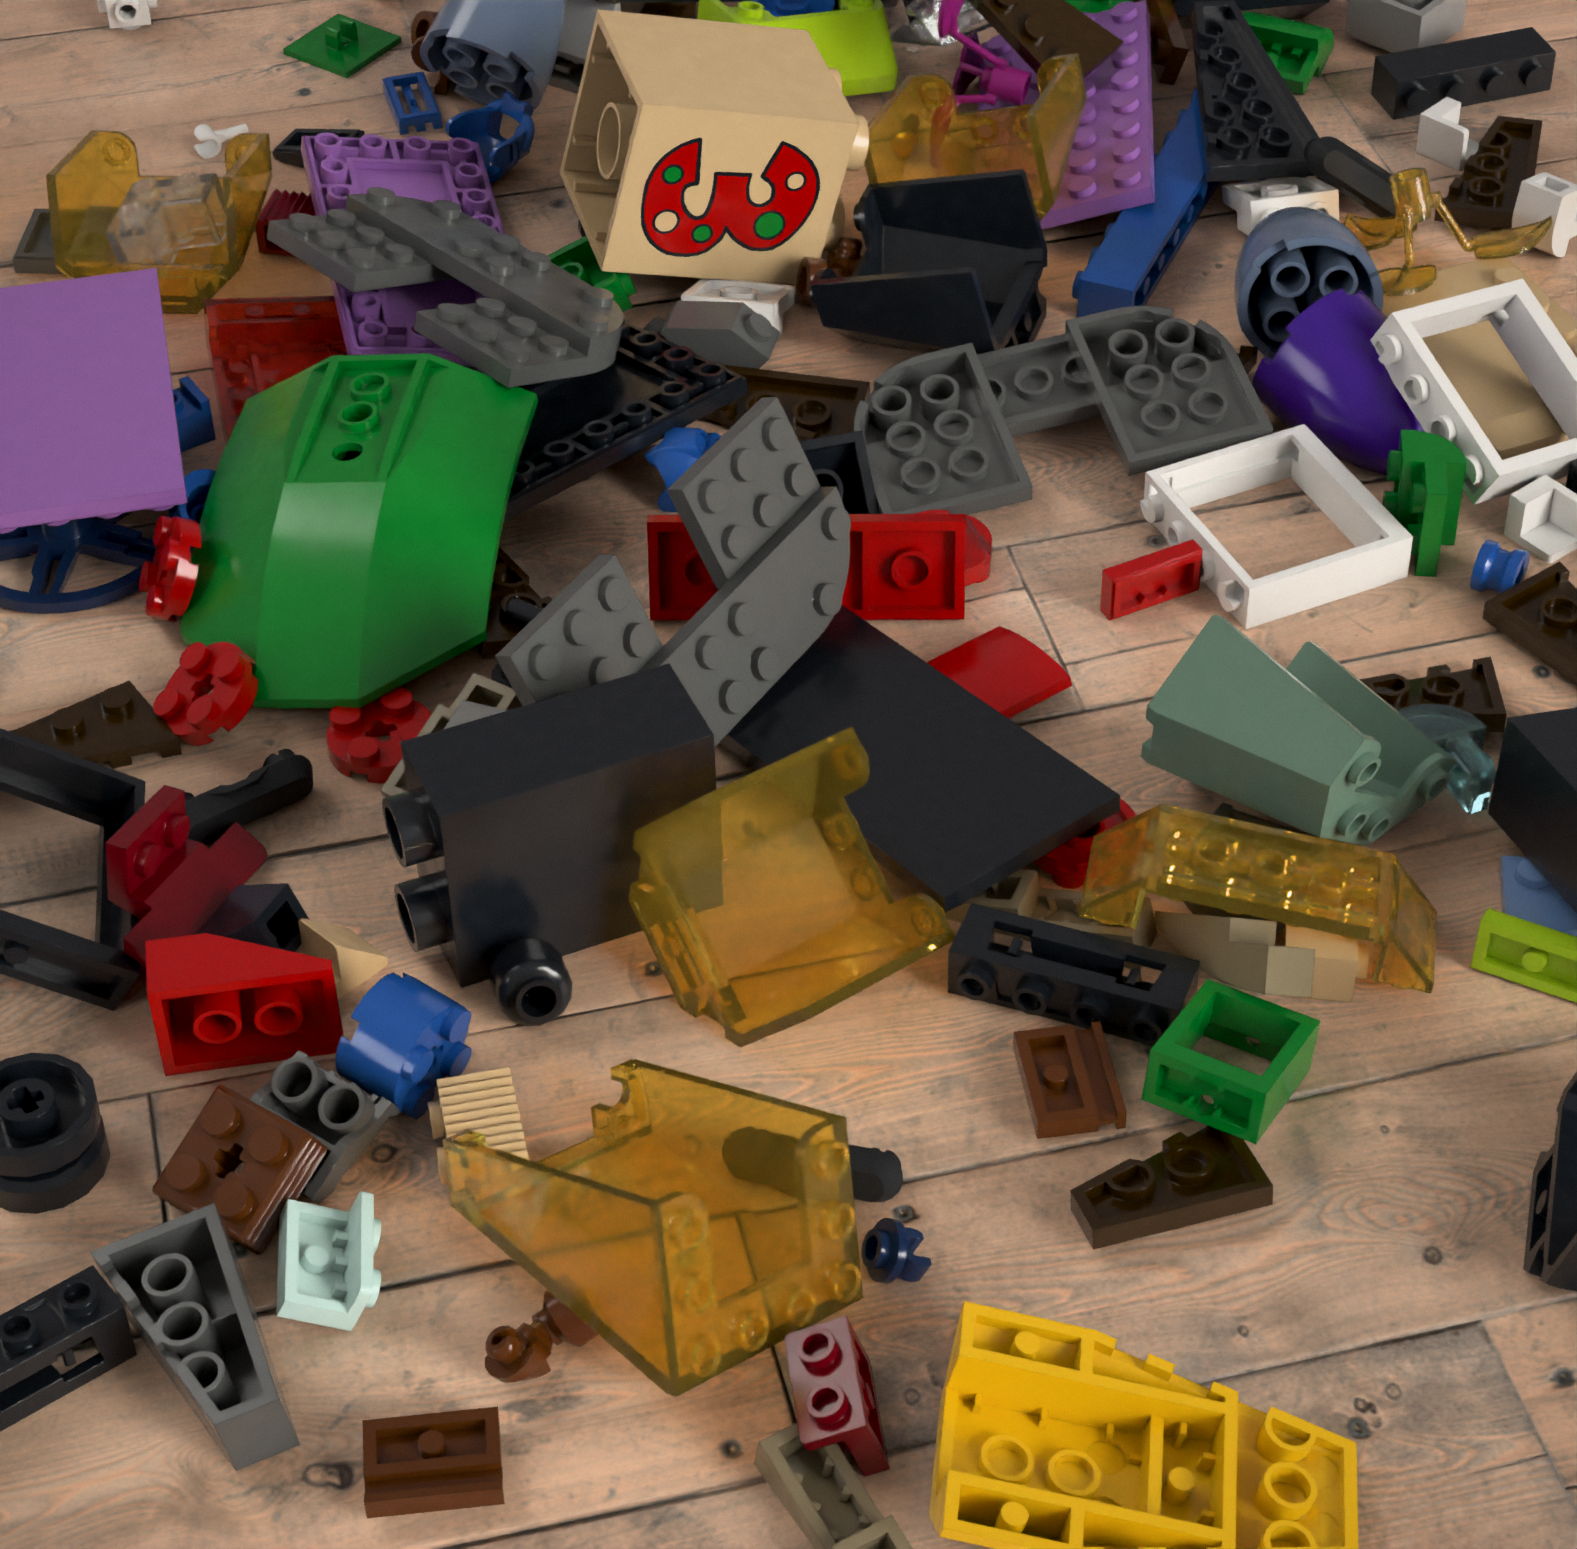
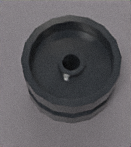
M29 1053L6 1058L0 1061V1207L9 1212L31 1214L64 1208L87 1195L104 1176L110 1159L107 1135L100 1114L93 1079L79 1063L58 1054Z

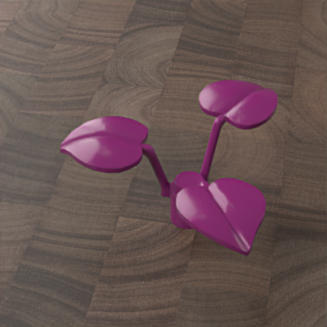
M942 0L939 11V37L945 39L948 33L964 46L960 56V65L953 80L952 94L945 93L929 127L927 164L928 169L933 172H937L935 155L948 131L952 115L960 104L987 103L995 106L996 101L1000 100L1021 107L1026 99L1032 78L1031 72L1007 65L1008 60L999 58L980 46L977 31L971 30L968 37L959 31L957 17L964 0ZM983 58L993 64H987L985 70L980 68L984 63ZM977 77L982 78L980 90L986 91V94L963 95L974 79Z

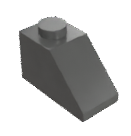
M677 301L672 306L660 334L670 342L678 346L688 347L692 349L693 353L712 362L759 369L769 360L780 331L773 327L766 317L756 313L743 302Z

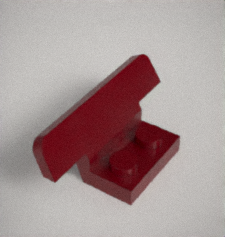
M164 785L106 842L108 900L140 919L123 938L124 953L145 967V941L194 935L238 885H245L267 859L265 847L237 822L210 848H207L201 842L187 839L190 830V819L185 815V790Z

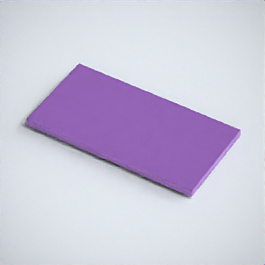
M327 132L319 133L316 136H302L300 150L316 216L326 215L330 209L345 210L347 195L367 194L368 188L381 187L393 191L395 196L414 198L432 203L436 200L455 202L461 206L460 212L479 220L501 234H505L479 143L460 137L452 138L449 141L427 140L420 136H409L406 139H384L374 134H366L361 138L339 137ZM330 278L347 355L430 353L462 366L473 367L415 331L416 311L435 309L441 303H454L458 305L476 303L478 298L486 296L457 279L352 292Z
M157 268L0 288V533H9L18 527L39 524L60 526L68 523L70 520L96 516L110 519L125 512L146 509L165 511L175 505L187 503Z

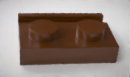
M1100 1021L1091 1022V1029L1075 1030L1074 1025L1014 1032L1013 1050L1037 1139L1098 1132V1126L1115 1123L1116 1129L1126 1128L1127 1111Z
M498 1407L362 1420L363 1476L365 1482L364 1505L367 1518L505 1504Z

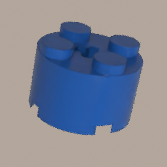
M394 972L381 978L365 994L350 1018L360 1024L351 1041L341 1036L337 1047L335 1065L337 1073L349 1082H354L370 1095L375 1094L380 1099L384 1097L391 1101L401 1113L418 1119L428 1110L427 1102L433 1101L435 1095L434 1088L437 1086L436 1079L460 1075L470 1060L472 1049L464 1043L471 1020V1012L463 1005L404 972L403 978Z

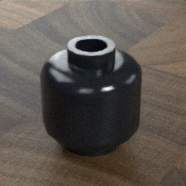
M521 938L507 944L500 950L491 964L490 983L502 1013L511 1021L524 1026H541L555 1020L566 1010L572 998L573 983L560 952L549 942L538 938Z

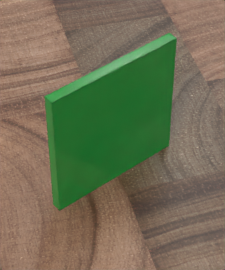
M336 14L285 47L283 52L284 55L348 78L400 44L401 37L344 15Z

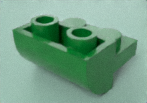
M1245 11L1243 16L1273 61L1290 91L1304 95L1312 77L1320 76L1334 48L1332 30L1322 26Z
M1401 430L1398 450H1389L1387 480L1394 481L1393 491H1384L1382 505L1413 536L1411 555H1414L1415 576L1436 577L1441 545H1454L1467 463L1462 451L1449 440L1424 431Z

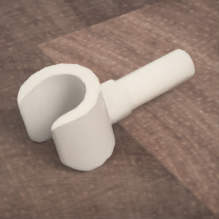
M200 124L195 128L194 135L199 141L206 142L196 144L194 149L204 159L213 158L219 154L222 142L248 134V127L246 124L213 131L210 126Z

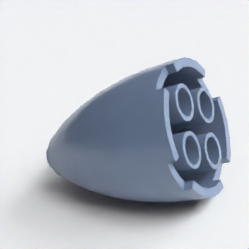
M446 0L420 46L422 61L430 72H437L439 69L444 75L457 84L455 92L478 104L487 106L495 100L503 99L505 92H511L518 97L519 101H526L536 109L543 98L558 55L564 24L565 0Z
M1287 207L1264 217L1254 227L1243 244L1235 270L1234 298L1238 321L1246 338L1254 347H1258V351L1264 355V358L1269 357L1272 360L1281 344L1291 335L1285 328L1313 303L1339 289H1343L1349 295L1356 294L1361 290L1382 311V282L1368 251L1355 234L1344 224L1329 214L1312 208Z

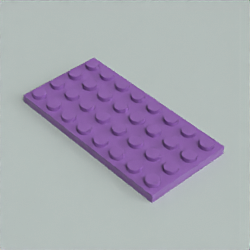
M1146 0L1135 3L1129 1L1115 5L1112 9L1094 14L1083 13L1121 39L1123 44L1113 55L1061 98L1049 88L1001 35L991 38L988 42L981 43L983 48L995 56L1008 60L1007 65L1031 72L1032 78L1026 99L1021 107L1000 100L996 101L995 106L979 103L975 174L1024 170L1042 230L1155 202L1150 13ZM983 58L984 63L980 68L985 70L987 64H993ZM979 84V95L986 94V91L980 90Z

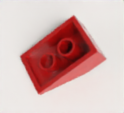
M209 933L145 941L147 997L165 1076L282 1061L292 1058L298 1050L309 1057L335 1054L337 1052V1047L341 1036H344L332 960Z

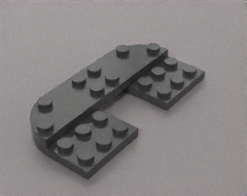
M371 187L367 189V194L347 195L345 210L330 209L326 215L317 216L293 213L289 215V219L269 221L267 239L352 292L457 279L486 296L478 298L476 303L464 305L441 303L435 309L416 311L414 330L507 388L593 374L608 368L615 361L624 315L619 305L613 300L614 295L612 292L591 286L553 264L548 255L533 252L520 245L518 238L501 234L479 220L460 212L461 206L455 202L436 200L432 203L414 198L395 196L393 191L386 188Z
M1155 306L1122 307L1066 320L1065 334L978 355L973 344L968 343L912 357L891 367L874 381V390L865 402L860 400L854 418V432L863 431L879 514H916L922 511L938 509L949 510V514L970 515L1032 500L1033 486L1012 437L1101 415L1128 476L1272 434L1273 427L1239 356L1229 341L1219 331L1202 320H1199L1196 325H1192L1183 319L1174 318L1173 309Z
M762 397L667 489L718 591L663 646L616 555L600 554L495 655L522 706L669 663L714 734L715 747L825 631L842 605V596L849 570L851 519L844 508L837 486H820L778 397Z

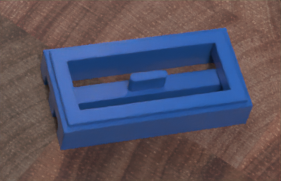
M424 72L382 79L383 91L400 135L409 134L408 126L415 125L417 132L426 131L425 123L430 122L434 129L443 128L440 110ZM417 83V88L427 111L420 112L410 84ZM400 86L410 114H405L395 87Z

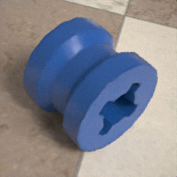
M1486 540L1478 553L1473 567L1470 582L1471 589L1479 592L1491 589L1501 594L1523 582L1528 567L1529 552L1519 548L1512 552L1501 549L1498 542Z

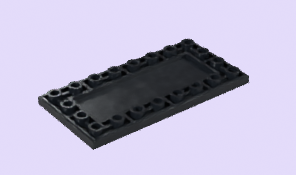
M624 318L616 358L608 368L593 374L518 386L536 393L538 404L518 461L504 522L664 438L663 434L671 428L685 427L748 393L747 378L727 369L720 362H712L693 353L692 349L678 346L661 338L660 334L646 331L629 323V320ZM348 451L346 457H344L340 461L354 459L361 454V452Z
M841 605L839 612L834 615L820 637L720 741L727 749L944 913L962 905L975 895L1005 880L1009 875L1038 858L1049 854L1055 848L1120 811V795L843 605Z

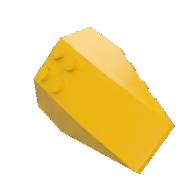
M963 1302L939 1407L929 1517L939 1537L994 1549H1359L1356 1442L1273 1406L1270 1407L1268 1413L1257 1410L1239 1402L1238 1391L1213 1381L1210 1389L1173 1373L1175 1364L1150 1353L1144 1361L1115 1348L1118 1339L1097 1330L972 1302Z

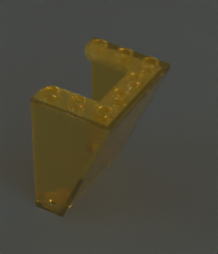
M630 1059L610 1068L611 1080L622 1083V1094L618 1103L613 1107L601 1103L591 1107L594 1136L537 1162L518 1157L509 1152L487 1147L484 1134L468 1129L443 1139L451 1206L659 1388L671 1396L677 1397L783 1341L787 1334L808 1328L863 1298L847 1122L844 1116L637 1059Z

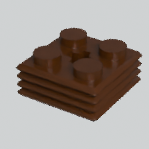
M219 1085L153 1185L152 1191L170 1205L186 1214L215 1203L230 1239L251 1252L260 1255L265 1251L279 1229V1215L287 1199L297 1200L326 1154L327 1147L304 1129L226 1086ZM241 1163H245L246 1165L240 1174L236 1173L237 1167Z

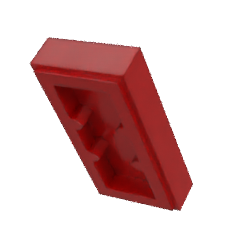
M1192 539L1102 570L1100 611L1110 621L1198 591L1200 587L1203 549Z

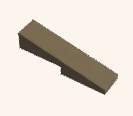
M1020 869L1009 875L1005 880L992 885L946 913L916 891H914L910 898L913 910L960 923L963 922L971 903L1147 948H1151L1158 933L1149 897L1041 888L1037 870ZM994 928V932L1031 942V937ZM1126 962L1125 968L1141 970L1142 965Z
M797 1422L759 1441L754 1465L814 1549H913L894 1517L890 1515L883 1518L837 1443L807 1451L800 1441Z

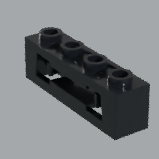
M971 903L949 949L948 992L973 1000H980L1022 1011L1030 1015L1068 1023L1084 1029H1091V1022L1100 1021L1103 1033L1136 1041L1144 1045L1154 1046L1197 993L1200 961ZM994 928L1031 937L1032 953L1020 949L1023 941L1019 938L1014 937L1010 946L994 943ZM1126 962L1162 971L1154 984L1142 981L1140 969L1133 968L1130 970L1128 977L1123 976Z
M94 1265L0 1315V1432L137 1355L125 1306ZM91 1341L99 1352L62 1375L51 1365L58 1360L57 1355L60 1353L62 1354L65 1366L75 1364L76 1360L72 1348Z

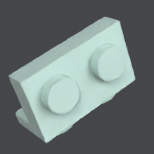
M360 1191L349 1212L287 1199L279 1215L277 1317L352 1331L364 1308H372L374 1306L381 1286V1271L373 1268V1255L377 1250L381 1236V1220L374 1218V1194Z

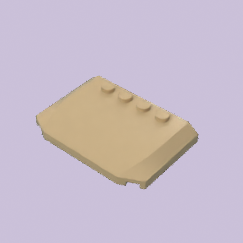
M1503 253L1382 286V312L1388 318L1391 313L1523 278L1577 357V322ZM1489 320L1422 338L1502 460L1569 440Z

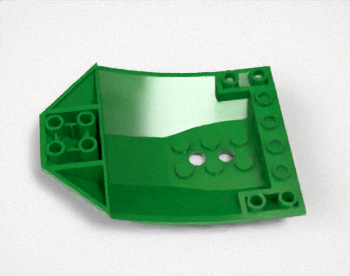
M426 353L330 356L248 398L220 458L200 519L201 548L193 547L191 563L199 565L198 574L190 603L181 619L180 634L182 641L188 646L195 642H202L206 646L216 642H230L237 645L254 660L257 666H252V675L259 679L258 691L252 705L256 708L293 709L333 708L335 706L361 708L487 640L486 626L502 527L518 461L538 404L537 394L518 386L507 388L486 374ZM348 451L361 452V454L354 459L340 461L344 457H346Z

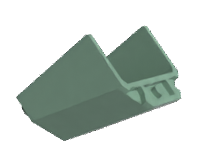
M1213 615L1147 705L1146 719L1153 725L1152 737L1142 744L1141 757L1153 766L1316 837L1365 846L1379 839L1385 832L1422 807L1426 801L1436 798L1447 786L1450 779L1448 772L1457 762L1453 756L1316 643L1306 642L1285 669L1228 620L1219 615Z

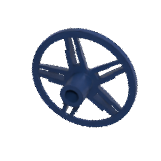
M177 505L168 510L170 518L173 517ZM125 512L110 519L96 516L70 520L68 523L60 526L39 524L18 527L9 533H0V561L32 556L30 553H37L31 571L33 580L29 592L18 591L0 585V607L28 613H67L87 610L118 601L139 591V580L143 564L146 561L153 562L157 547L154 546L153 540L142 537L141 531L116 524L132 512ZM80 554H87L106 561L138 567L109 583L81 591L62 593ZM53 561H60L50 592L45 594Z

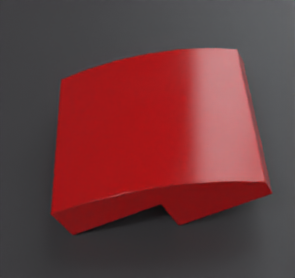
M1001 626L926 662L1008 719L1072 686L1070 676L1047 653L1023 636Z

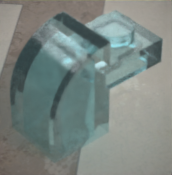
M1419 704L1398 709L1399 713L1457 760L1448 772L1450 779L1446 787L1465 812L1469 815L1488 809L1496 770L1491 757L1486 752H1483L1487 728L1484 723L1464 710L1442 704Z

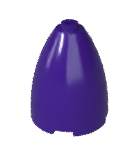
M1339 289L1313 303L1285 328L1291 335L1281 344L1272 360L1269 357L1262 358L1255 372L1252 385L1260 402L1286 426L1292 428L1305 424L1337 458L1357 467L1387 476L1389 450H1398L1401 430L1424 432L1425 430L1394 385L1385 365L1378 360L1380 356L1370 341L1387 319L1386 315L1361 290L1356 294L1349 295L1343 289Z

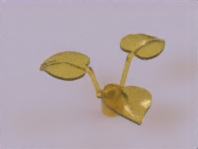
M1410 168L1399 171L1389 177L1396 217L1365 218L1347 213L1343 223L1355 234L1367 251L1383 248L1391 244L1394 239L1404 237L1405 263L1403 267L1387 268L1378 271L1382 282L1383 296H1403L1425 290L1437 279L1438 274L1435 265L1414 267L1412 235L1418 227L1417 223L1426 221L1431 217L1430 210L1434 206L1463 250L1466 252L1474 251L1475 258L1477 259L1505 258L1528 251L1545 236L1552 225V217L1550 215L1545 220L1525 226L1483 233L1469 240L1465 237L1442 202L1440 191L1431 192L1426 169Z

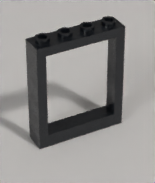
M0 728V791L100 826L95 941L0 910V974L114 1011L140 975L141 963L124 953L123 938L140 919L108 900L106 842L145 804V781Z

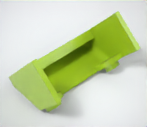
M699 0L697 19L807 30L828 68H836L839 71L842 80V93L845 97L887 92L896 88L899 69L883 3L880 0H837L836 11L775 17L770 12L764 10V6L755 1H741L738 3V6L727 7L720 0Z

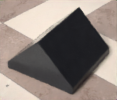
M862 430L799 441L820 486H837L844 508L848 514H879Z

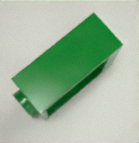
M1207 979L1151 1048L1141 1100L1257 1144L1310 1071L1320 1020ZM1204 1035L1272 1062L1262 1076H1259L1192 1049ZM1250 1037L1259 1040L1260 1043L1253 1042ZM1203 1095L1210 1096L1214 1103L1206 1102Z

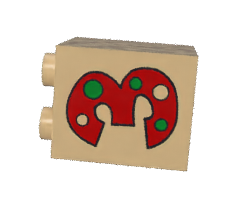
M597 9L560 175L601 271L796 285L798 268L804 257L821 258L822 251H835L838 248L837 242L839 238L843 237L845 227V211L843 202L839 197L845 172L859 171L865 162L869 145V130L865 117L861 114H854L843 95L839 71L836 68H828L807 30Z

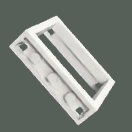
M1523 278L1396 311L1389 315L1370 340L1380 356L1378 360L1385 365L1394 385L1425 432L1449 440L1464 454L1467 465L1463 490L1473 505L1511 494L1545 474L1554 480L1568 476L1570 461L1577 459V357ZM1489 320L1569 440L1502 460L1422 338ZM1481 482L1482 485L1478 489L1476 484Z
M1305 424L1153 469L1145 474L1144 499L1140 500L1141 510L1145 519L1155 525L1167 539L1170 547L1193 539L1203 549L1200 582H1204L1219 599L1223 609L1231 612L1245 629L1404 579L1408 576L1413 536ZM1291 477L1353 543L1355 548L1253 580L1190 508Z

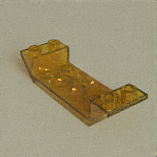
M1163 803L1093 837L1078 914L1080 917L1098 920L1108 925L1117 924L1137 929L1145 893L1164 896L1173 901H1187L1223 909L1232 914H1246L1274 920L1291 927H1305L1333 933L1350 940L1374 942L1372 981L1389 984L1398 989H1411L1430 994L1434 986L1437 911L1393 853Z

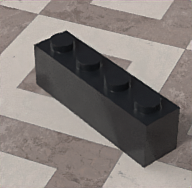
M1533 27L1379 55L1375 56L1371 95L1388 115L1395 120L1420 115L1445 97L1461 102V107L1547 91L1551 88L1556 51Z

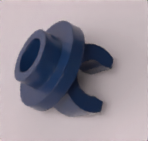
M883 1218L878 1221L874 1228L865 1235L861 1249L862 1261L867 1267L871 1279L885 1284L893 1282L897 1277L908 1282L920 1281L932 1264L930 1258L913 1254L924 1239L923 1234L916 1229L904 1227L902 1222L897 1219Z

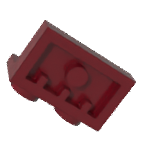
M840 1317L787 1334L784 1342L799 1436L804 1448L807 1451H812L837 1443L843 1454L851 1452L864 1477L889 1470L890 1466L871 1362L848 1317Z

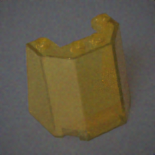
M1078 53L1054 56L1047 59L1041 65L1037 73L1040 96L1033 104L959 113L953 88L943 76L935 73L906 76L868 123L869 145L864 164L869 184L1022 169L1026 172L1039 222H1041L1057 200L1087 98Z
M91 130L46 175L56 268L67 278L71 276L73 278H82L157 268L163 314H198L242 267L272 180L269 133H241L233 137L225 149L226 175L224 177L140 175L137 148L129 136L119 131Z
M849 727L709 792L636 830L634 833L633 850L639 854L641 860L639 880L630 884L629 903L679 1006L695 1018L705 1014L722 1025L725 1030V1038L740 1048L813 1018L953 942L955 938L944 910L930 896L923 893H914L896 902L894 901L885 878L860 831L858 822L844 799V796L862 788L867 783L870 773L868 755L862 747L853 727Z

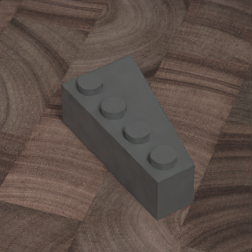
M215 1203L90 1252L103 1279L125 1306L129 1322L236 1471L300 1445L239 1260Z

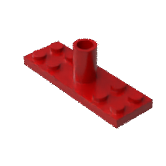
M849 514L851 519V529L849 532L850 560L847 582L842 596V605L863 620H962L965 618V514ZM648 515L647 542L650 620H690L718 590L679 515Z

